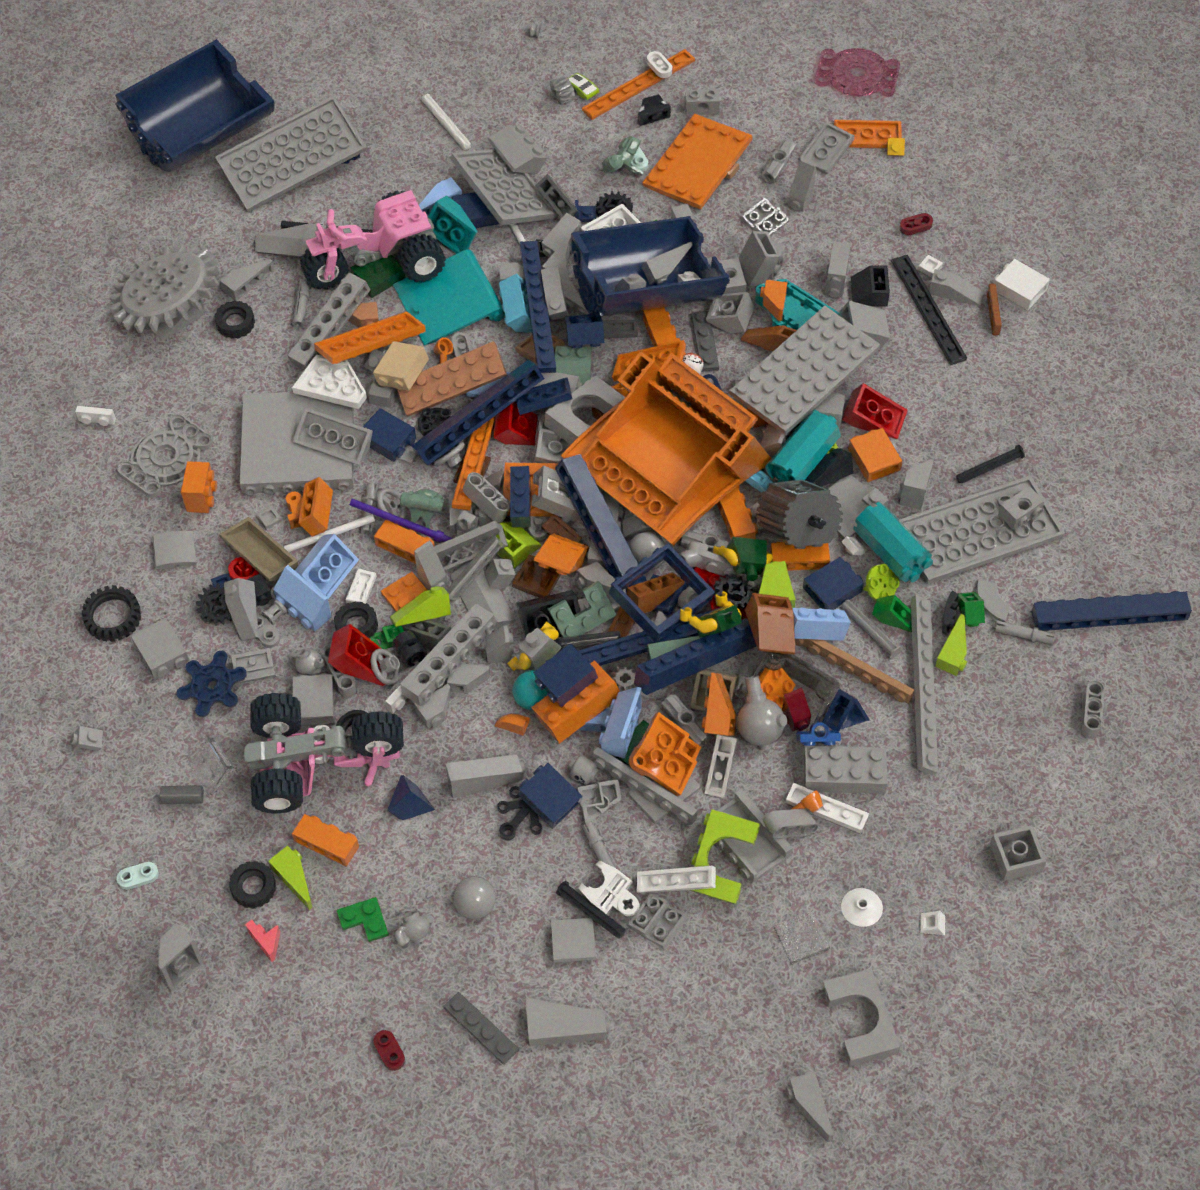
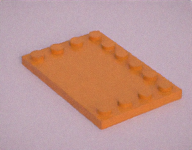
M694 114L642 184L644 187L701 210L753 140L752 135Z

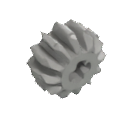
M561 74L550 80L551 90L558 102L564 104L574 98V88L570 80L567 79V76Z
M625 665L623 670L617 667L616 673H611L610 677L616 682L620 692L636 688L634 685V668L627 670Z

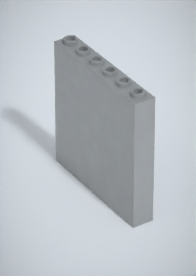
M293 392L243 394L240 466L242 494L303 492L305 483L318 477L331 489L345 491L349 488H354V463L292 442L305 407L353 424L354 408Z

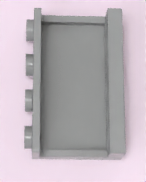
M742 789L735 793L733 800L717 810L760 824L755 845L730 838L716 842L720 849L724 848L728 853L727 857L731 863H737L741 868L740 872L745 879H750L754 883L792 856L793 848L784 838H773L763 822L765 815ZM706 814L703 815V819H702V823H703V824H704V819H705ZM702 824V827H703V829H704V831H705L706 825H703V824Z

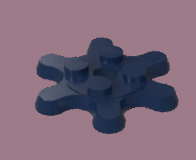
M223 650L217 651L213 656L212 662L205 666L199 664L196 660L189 661L185 668L192 675V681L188 685L180 687L176 692L180 700L197 699L198 704L195 712L200 717L208 716L211 707L215 703L223 702L227 707H235L238 703V697L231 689L235 683L246 678L247 671L244 667L227 669L225 665L228 655ZM217 681L213 687L214 689L208 688L210 682Z

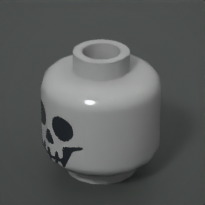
M580 756L576 760L573 759L568 767L571 779L585 786L590 783L593 784L599 774V769L594 761L584 756Z

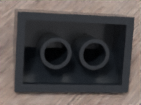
M569 590L518 602L517 608L525 638L527 634L533 632L536 628L541 629L546 621L555 627L558 631V637H562L548 608L566 600L573 615H576L580 611L574 591Z

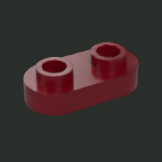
M921 213L904 218L900 223V231L904 235H913L927 231L932 228L933 217L930 214Z
M388 1030L379 1031L374 1036L373 1042L385 1067L391 1071L401 1069L405 1064V1056L396 1038ZM382 1038L388 1039L386 1043L380 1042ZM392 1056L398 1057L395 1061H391L390 1058Z

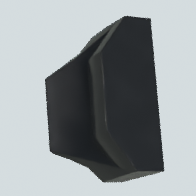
M659 94L643 98L638 112L637 122L639 126L670 118V104L665 102Z

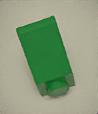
M976 592L958 593L957 601L959 602L960 614L965 615V625L977 627L979 624L985 623L984 600Z
M896 595L877 598L872 612L873 616L882 624L912 632L911 609Z

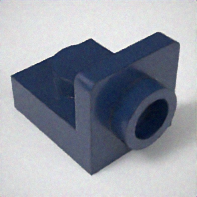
M575 200V207L578 211L573 217L580 220V222H591L596 219V206H579V201Z

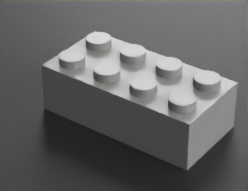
M805 746V788L813 791L817 790L818 792L886 793L888 784L886 748Z

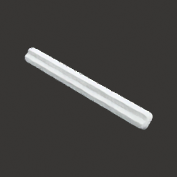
M429 94L423 95L422 102L463 150L471 148L469 140Z

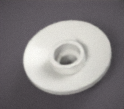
M857 888L849 891L843 897L841 910L846 920L850 923L866 927L873 925L880 919L883 905L878 895L873 891ZM864 902L866 906L861 907L859 903Z

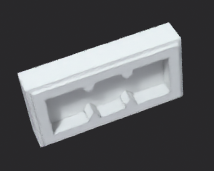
M358 569L346 597V603L356 601L366 604L377 577L376 573Z

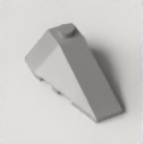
M309 223L257 234L255 252L301 257L302 254H305V250L308 249L306 240L316 237V224Z

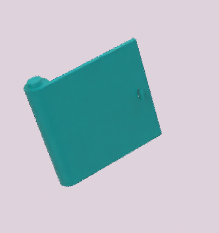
M464 250L447 258L444 261L445 267H442V272H439L438 276L433 277L432 280L414 282V280L411 281L407 277L393 284L406 311L425 325L426 332L419 334L424 346L434 343L486 317H489L491 321H501L504 318L505 312L502 309V304L472 250Z

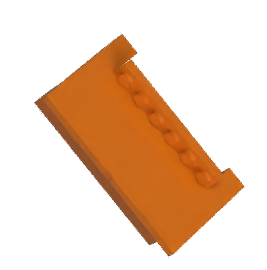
M640 351L617 380L629 392L627 397L584 431L563 452L561 457L565 459L581 454L583 460L587 463L592 477H594L596 484L668 542L675 545L715 504L749 477L765 468L772 458L756 438L748 433L758 420L756 416L674 354H671L664 364L659 367L655 361ZM672 389L674 392H677L681 397H684L687 402H690L692 405L687 406L684 402H681L677 396L674 397V395L669 390Z

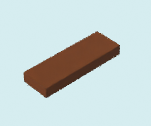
M989 284L986 295L992 335H999L1002 324L996 284Z

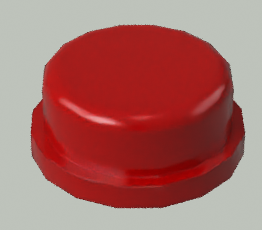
M243 557L235 558L228 566V574L232 580L236 578L247 580L259 574Z

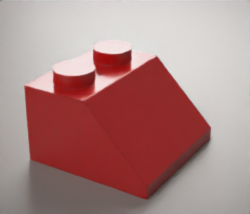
M514 401L495 416L493 438L508 445L535 446L538 415L533 412L520 415L517 403Z

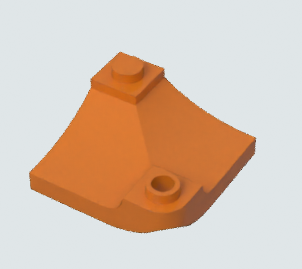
M657 712L654 714L642 740L633 749L629 757V764L641 776L650 777L674 795L680 796L697 764L695 759L701 746L688 738L689 733Z

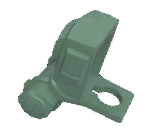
M633 136L624 138L618 146L620 150L617 154L608 156L602 162L604 170L614 172L622 167L636 175L642 176L644 174L643 171L630 165L641 140Z
M421 489L415 493L413 491L409 493L403 492L400 497V503L402 507H407L410 510L411 522L416 523L419 517H423L426 528L430 529L431 518L442 510L444 499L436 491Z

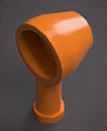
M445 337L439 339L433 348L434 353L440 356V364L446 362L447 355L453 351L452 342Z
M817 790L813 791L791 809L806 808L812 813L823 807L819 792Z

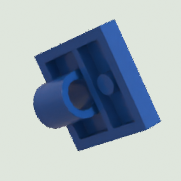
M818 721L810 726L809 731H796V738L804 746H814L816 742H821L824 745H836V741H841V733L836 730H829L826 724ZM817 726L824 727V731H814Z

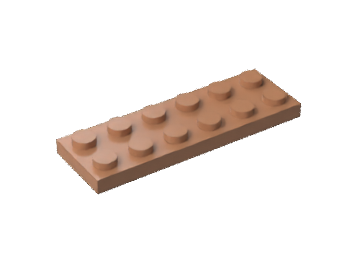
M493 341L422 371L409 391L397 390L406 416H411L422 412L425 408L434 407L503 378L507 373L497 345Z

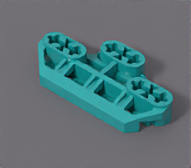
M777 280L787 282L782 321H778L769 312L772 326L784 325L798 330L824 306L840 316L838 311L789 280ZM762 283L756 287L755 302L767 310L763 305V297H760L761 287H765L766 284Z

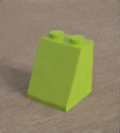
M774 561L766 564L759 594L789 597L792 608H795L796 599L785 561Z

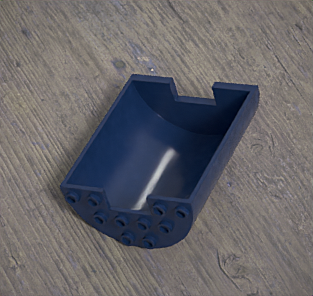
M217 39L115 95L117 100L115 103L116 107L122 113L128 129L140 145L141 152L149 156L152 165H157L165 172L173 171L268 117L274 112L275 108L274 99L256 80L249 83L237 71L236 59Z
M690 216L571 233V255H573L576 264L573 265L574 277L578 279V292L582 303L592 317L596 316L597 318L719 299L724 294L730 278L716 256L712 257L711 266L708 263L707 257L701 251V244L704 241L703 234ZM691 242L692 246L668 275L667 280L659 285L657 283L650 285L641 266L649 259ZM691 271L700 279L678 282V275ZM631 274H637L646 281V287L615 292V287L624 277H629Z

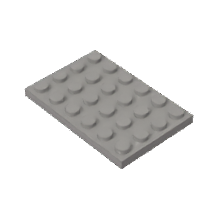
M495 149L452 153L451 161L500 225L557 218L558 213L535 187L536 184L528 173L513 172Z

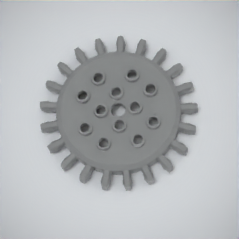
M180 243L176 252H171L169 247L165 246L164 255L156 257L153 252H150V261L145 264L138 260L135 261L137 270L134 273L124 271L122 274L127 281L125 283H115L114 287L119 293L109 296L113 305L109 306V309L119 325L122 323L128 331L134 326L138 333H142L146 325L149 324L154 333L157 332L159 323L165 322L169 328H172V319L181 316L185 321L188 320L186 311L191 307L201 310L202 307L198 302L200 298L211 299L213 296L208 287L219 285L215 276L220 275L221 272L217 267L218 262L214 255H211L207 248L200 251L197 244H193L187 252L184 244Z

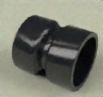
M412 630L400 633L392 642V646L407 667L414 666V663L417 661L420 663L427 656V651L419 643V639Z

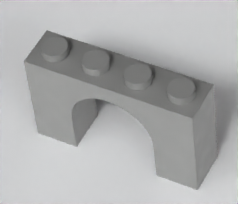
M595 376L587 380L580 388L572 391V400L558 403L554 407L549 408L545 413L544 425L566 442L572 444L590 427L573 414L576 409L593 407L605 414L626 397Z
M872 968L825 980L822 984V991L828 1008L847 1002H861L872 1009L877 1019V1025L870 1033L843 1041L842 1048L849 1067L898 1054L900 1046H902L901 1038L898 1033L895 1034L893 1028L895 1026L891 1013L888 1014L886 1009V997L880 993L879 978L877 974L874 975Z

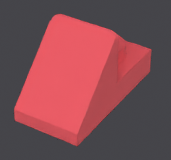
M253 920L246 923L245 926L248 933L270 961H274L281 933L279 926H275L266 933L261 924L256 925Z

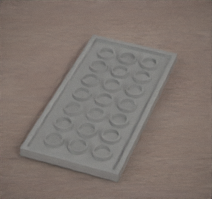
M333 95L215 156V159L247 212H250L361 154L367 148Z
M824 306L730 389L729 395L786 435L880 349L881 344Z
M1031 475L899 519L932 554L933 564L922 572L927 584L1063 538L1065 535L1064 530ZM1030 486L1044 500L1043 511L1038 517L1029 519L1023 527L1019 526L1013 530L998 515L1001 504Z

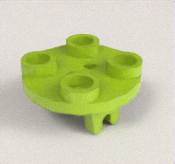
M878 564L868 571L866 586L863 590L868 591V595L877 601V598L895 595L900 582L886 564Z

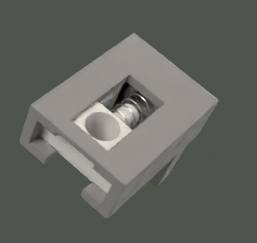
M542 466L533 474V484L539 487L538 496L535 494L532 496V506L557 515L565 523L569 521L577 523L581 518L556 470Z

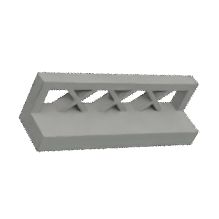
M493 521L434 546L439 560L446 556L451 558L449 564L443 567L444 572L471 562L478 554L473 551L475 545L479 542L486 544L493 535L499 534L501 541L504 543L501 549L507 547L508 544L502 525ZM460 550L468 551L464 559L456 558Z

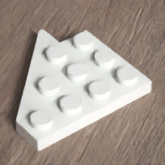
M316 355L292 387L295 394L359 409L367 398L366 391L348 360L341 361L338 364H331L321 355Z

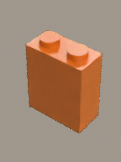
M883 428L871 430L866 434L857 435L849 439L848 450L867 482L901 471L903 461Z

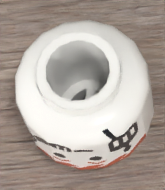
M687 353L683 356L682 361L700 374L704 366L702 358L694 353Z

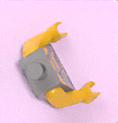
M546 621L541 629L536 628L533 632L527 634L525 641L519 646V660L515 656L507 665L513 671L516 669L537 670L546 663V660L551 659L562 648L554 641L558 638V631Z

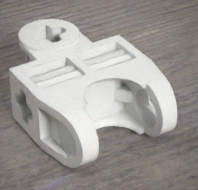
M599 860L596 866L601 869L604 875L602 886L592 888L590 886L586 887L581 883L578 888L592 904L607 915L613 908L625 916L635 915L640 908L639 901L633 894L627 891L633 883L632 880L616 868ZM632 900L633 909L628 908L625 910L624 902Z

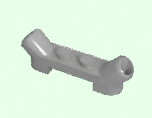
M691 542L688 544L687 550L679 554L692 568L698 567L721 576L728 574L731 577L732 574H735L736 578L742 576V581L747 580L746 574L734 572L732 565L725 557L707 551L709 545ZM758 575L757 580L748 582V586H753L752 592L760 590L762 578Z

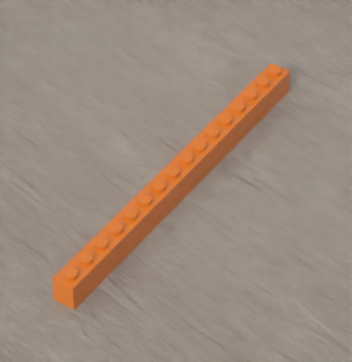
M664 307L643 310V321L654 347L681 341L680 338L676 337L674 324L671 325L670 314ZM737 486L717 503L731 539L732 537L755 539L756 534H758L757 525L752 522L750 508H746L745 496L743 493H740V486Z

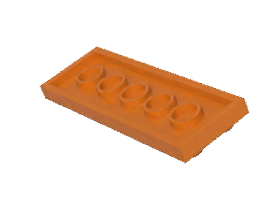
M406 311L314 343V348L331 364H338L349 358H355L358 355L372 352L375 349L387 347L393 341L401 342L406 338L418 336L426 332L423 323Z

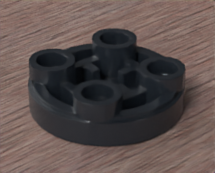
M447 408L423 409L418 419L420 433L423 436L427 435L452 416L451 411Z

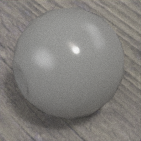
M648 531L635 535L629 543L630 550L634 558H636L638 565L644 557H650L656 548L665 546L664 541L659 535ZM664 560L655 567H653L651 570L658 568L664 562Z
M476 876L465 878L458 883L453 896L454 906L459 914L467 919L474 920L484 918L491 913L496 901L495 890L491 883L482 877Z

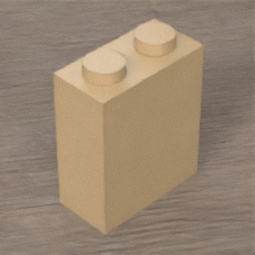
M393 341L373 374L377 383L383 387L387 386L409 391L429 358L423 346Z

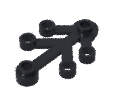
M513 786L509 790L510 797L513 799L519 798L518 794H512L513 790L519 791L520 788L518 786ZM523 800L500 801L498 803L497 809L501 814H506L509 810L520 809L511 822L503 823L500 826L499 833L503 840L509 841L515 837L516 828L528 813H530L531 833L539 835L542 832V825L539 823L538 815ZM506 805L507 808L505 810L500 809V806ZM534 826L540 827L538 831H534L532 828ZM507 830L512 832L510 835L504 834Z

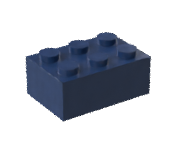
M590 314L565 316L568 346L582 348L583 345L590 344V347L601 346V343H605L602 317L596 318V316L592 317Z

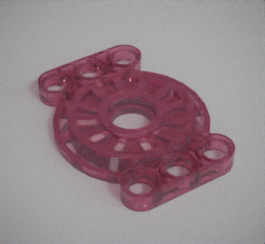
M862 48L846 49L837 54L832 49H824L820 55L815 83L820 87H826L831 83L838 91L852 96H866L879 91L883 97H892L896 89L900 62L896 59L885 61L877 53ZM830 55L832 58H825L824 56ZM894 65L897 68L891 69L888 66ZM822 67H828L829 69L823 70ZM860 68L866 73L863 76H854L850 70ZM892 77L894 80H887L886 78ZM824 78L827 81L821 82L818 79ZM884 89H890L891 92H885Z

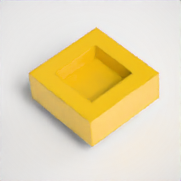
M888 138L887 155L904 156L905 138Z

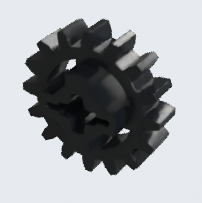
M611 191V195L604 193V197L600 196L599 201L596 202V213L600 217L623 204L633 214V202H631L630 197L626 198V194L621 196L619 191L617 194Z
M725 574L724 578L720 576L713 586L715 591L714 600H716V594L722 596L724 591L727 593L728 602L730 601L733 605H736L740 612L746 608L752 594L755 592H752L753 586L747 585L748 580L742 581V576L736 578L735 574H732L731 577Z
M217 583L216 588H213L210 584L209 590L203 588L204 594H198V598L201 601H196V606H200L197 609V613H202L200 616L202 620L207 618V624L214 621L215 626H217L218 621H221L224 625L225 619L232 620L225 603L224 587L220 588V584ZM218 601H220L221 606L218 605L216 608H214L213 603L217 604ZM204 603L210 607L208 613L204 608Z

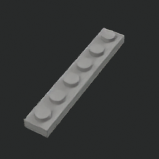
M599 747L593 751V761L599 769H605L613 778L627 783L628 787L632 790H638L646 799L658 803L663 810L677 815L678 819L682 822H688L692 825L696 821L697 809L645 776H641Z

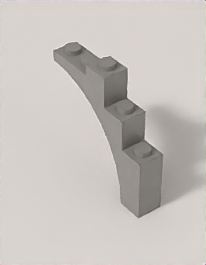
M566 213L541 242L543 253L550 257L542 268L559 266L567 308L575 309L579 315L589 314L568 274L571 233L581 231V222Z

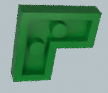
M377 897L337 910L343 930L363 924L369 942L389 936Z

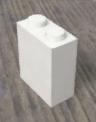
M1016 259L1010 264L1007 263L1002 273L997 274L993 279V283L996 284L997 293L1026 310H1029L1048 289L1050 281L1049 278Z

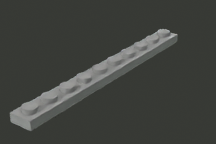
M915 595L911 597L917 769L928 774L938 773L931 602Z

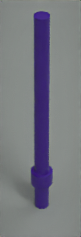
M353 498L350 501L349 505L434 538L436 542L441 543L453 539L444 535L442 531H434Z

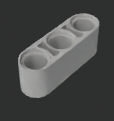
M476 472L470 473L463 486L465 495L493 521H504L510 509V502L482 475Z
M327 644L322 649L325 666L329 674L333 675L334 684L340 695L344 698L353 697L357 691L355 679L353 676L336 672L338 670L328 663L331 644Z
M1092 680L1087 684L1083 695L1081 733L1089 739L1097 737L1103 720L1105 688L1097 680Z
M808 809L776 810L768 813L763 818V822L773 838L809 836L818 829V824Z

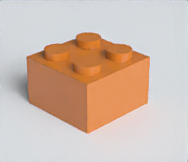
M187 461L181 489L186 511L209 513L210 507L214 506L213 492L217 491V481H214V470H211L209 462Z

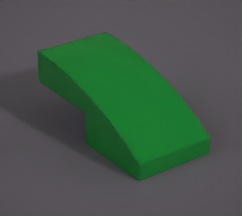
M402 625L384 626L381 632L375 633L370 639L382 649H388L393 647L392 642L394 638L404 632Z

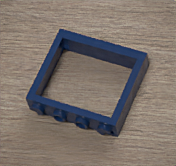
M669 544L662 548H656L650 557H644L635 568L632 566L625 572L624 576L615 578V581L610 584L611 588L608 593L655 643L684 622L680 620V609L656 626L625 594L623 589L665 560L698 594L697 597L683 606L682 610H685V607H689L692 609V615H694L710 603L715 594V591Z

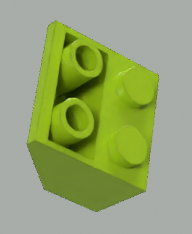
M511 522L500 523L508 546L500 549L496 554L502 559H510L514 569L527 558L528 554L531 555L538 550L541 544L522 527H512Z

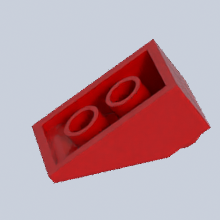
M862 383L852 391L842 420L853 427L869 432L883 428L888 437L898 439L908 410Z
M351 624L334 632L328 663L341 673L381 686L386 685L376 677L371 667L372 653L376 649L382 648ZM377 660V666L381 672L380 663Z

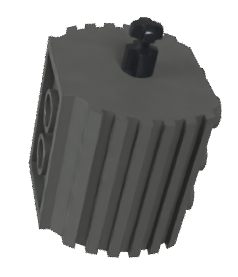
M802 479L769 483V488L761 493L762 499H758L760 506L757 507L756 511L759 512L757 514V518L760 519L758 525L763 527L761 529L763 533L776 538L778 541L785 542L786 545H792L795 549H805L808 545L821 547L824 543H830L833 538L838 537L837 531L841 530L839 524L843 521L840 515H843V512L839 510V508H842L841 504L836 502L839 499L831 495L829 489Z

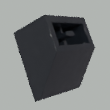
M871 265L851 276L852 302L867 306H888L890 295L888 265Z

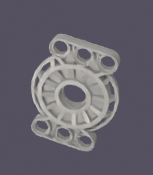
M176 414L170 418L171 428L158 429L142 437L132 450L131 461L121 462L117 467L119 476L150 498L160 495L162 491L161 486H170L182 482L187 461L193 462L194 456H197L196 462H200V450H208L213 445L211 435L183 415ZM176 421L183 422L180 426L173 425ZM189 430L196 431V433L191 436L186 434ZM203 439L209 440L205 445L200 444V441ZM169 450L175 454V457L169 462L157 461V456L162 451ZM124 468H131L129 473H122ZM138 477L144 478L141 483H136L135 479ZM178 477L180 478V479H177V480H175V481L168 482L169 480H174V479H176V478H178ZM155 486L158 488L155 492H148L150 487Z

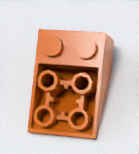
M553 533L549 535L535 556L534 561L539 562L538 565L543 568H555L559 574H571L582 568L589 546Z
M711 672V676H708L707 679L709 696L705 698L704 707L707 708V714L703 717L702 728H705L704 733L734 736L737 719L736 712L722 675Z

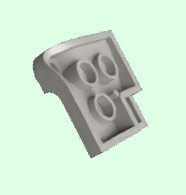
M540 418L535 435L534 461L559 463L564 459L561 455L571 444L544 425L545 419Z
M851 475L838 480L828 488L830 494L839 499L836 502L840 503L842 507L839 510L843 512V515H840L843 521L839 524L841 530H838L837 533L843 539L846 536L853 537L857 534L853 530L854 526L857 527L855 520L866 507L870 505L876 507L875 503L877 502L888 507L889 499L879 490L863 485Z

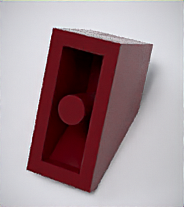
M802 687L785 694L783 697L782 712L787 717V723L793 732L805 730L811 722L810 709Z

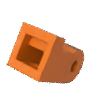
M290 492L285 498L287 508L292 512V514L287 515L290 528L294 529L302 527L298 523L302 496L298 492Z

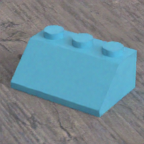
M516 273L499 282V294L503 301L502 309L506 316L504 320L506 325L515 332L532 333L525 281Z

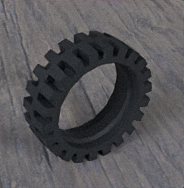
M112 585V589L109 586H105L104 591L101 588L97 589V594L92 592L90 594L91 599L87 597L85 600L86 604L82 606L84 625L90 635L95 636L98 640L102 639L105 642L108 639L110 642H115L117 638L122 640L123 636H130L129 632L133 633L136 630L135 626L138 627L140 624V605L135 595L130 590H125L121 586L119 589L116 585ZM122 600L129 605L130 615L119 626L102 628L96 625L93 620L96 608L106 601Z

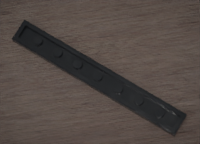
M908 254L892 259L893 266L949 364L954 365L967 361V356Z

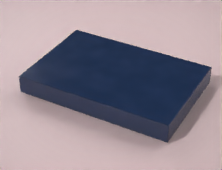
M568 377L533 387L516 401L519 414L522 415L572 400Z

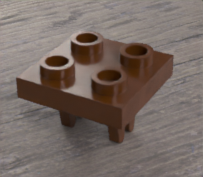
M528 554L512 582V587L538 598L550 595L561 574L557 573L555 568L549 567L547 569L539 566V562L534 561L535 556Z

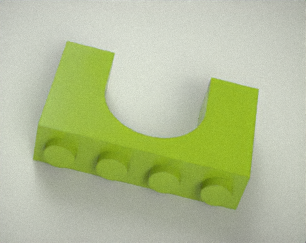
M711 809L710 814L707 813L703 825H706V829L699 836L697 845H700L698 853H694L692 865L694 867L709 866L708 855L710 849L716 842L722 839L730 838L755 845L760 824ZM716 875L715 888L690 891L737 905L742 884Z

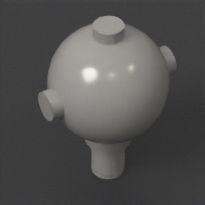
M750 676L745 678L748 691L746 696L747 703L742 706L738 713L736 728L747 742L760 746V750H768L772 748L771 743L781 736L784 726L787 724V717L775 702L766 699V694L761 689L759 676Z

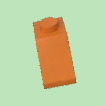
M766 280L765 287H761L760 297H763V305L778 321H782L787 282Z

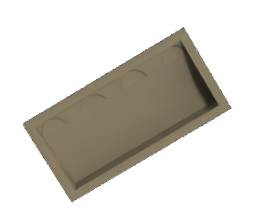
M250 517L219 534L220 538L268 581L279 580L287 565L293 570H296L298 567V560Z

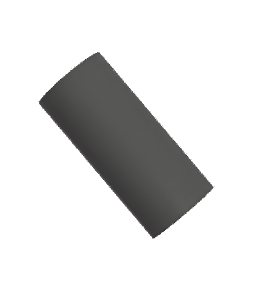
M203 785L161 786V804L203 803Z

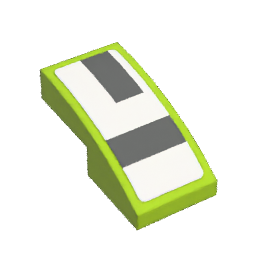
M579 73L568 78L577 95L586 100L600 92L594 83Z

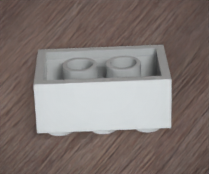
M621 204L582 226L581 231L641 222Z

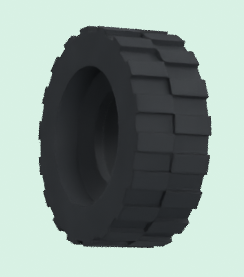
M242 301L222 304L216 310L214 318L220 334L231 339L246 336L252 331L255 323L252 308ZM232 314H240L244 318L241 324L234 326L228 325L226 320Z
M356 601L341 606L335 613L334 624L336 631L345 627L347 621L355 616H361L365 619V625L358 628V630L369 639L378 630L376 612L367 603Z
M248 861L245 864L239 865L237 869L235 868L230 876V892L233 899L237 901V904L244 906V908L255 909L256 907H262L273 898L276 891V880L269 866L258 861ZM257 876L263 881V887L258 893L248 894L243 890V883L248 877Z

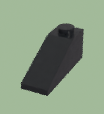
M842 448L834 449L822 458L805 481L823 487L854 474L852 454Z

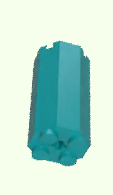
M813 410L767 463L768 475L772 479L776 477L778 482L805 480L841 437L839 427L836 424L837 420L831 415L827 416L817 410Z
M877 502L875 503L876 507L871 505L866 507L855 520L857 527L854 526L853 530L899 579L912 583L917 581L920 574L933 564L932 554L884 504Z

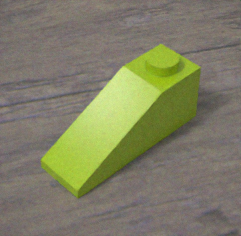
M432 587L390 616V620L395 626H401L451 615L449 593L443 587Z
M960 614L935 667L955 676L958 675L959 671H964L968 662L965 660L967 647L965 615Z
M287 845L268 860L270 868L310 910L313 907L301 863L302 856L296 849L292 851Z

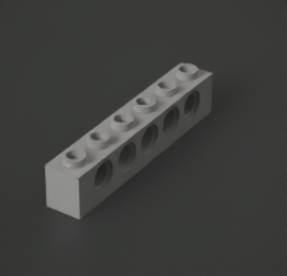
M348 273L341 280L336 291L331 294L327 303L321 307L320 312L310 322L307 330L301 334L296 345L290 349L287 356L293 364L305 370L316 355H321L315 350L314 343L338 335L370 291L365 280L351 273Z
M475 604L400 683L402 694L419 706L428 701L432 693L444 684L445 679L457 670L458 665L469 657L470 652L482 643L483 638L494 630V614Z

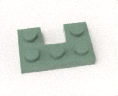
M599 581L581 590L590 607L576 615H573L566 600L548 608L562 638L580 636L616 616Z

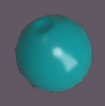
M535 670L525 671L520 674L514 681L512 688L516 703L529 711H533L531 707L547 696V691L545 689L540 690L534 682L536 680L533 673Z

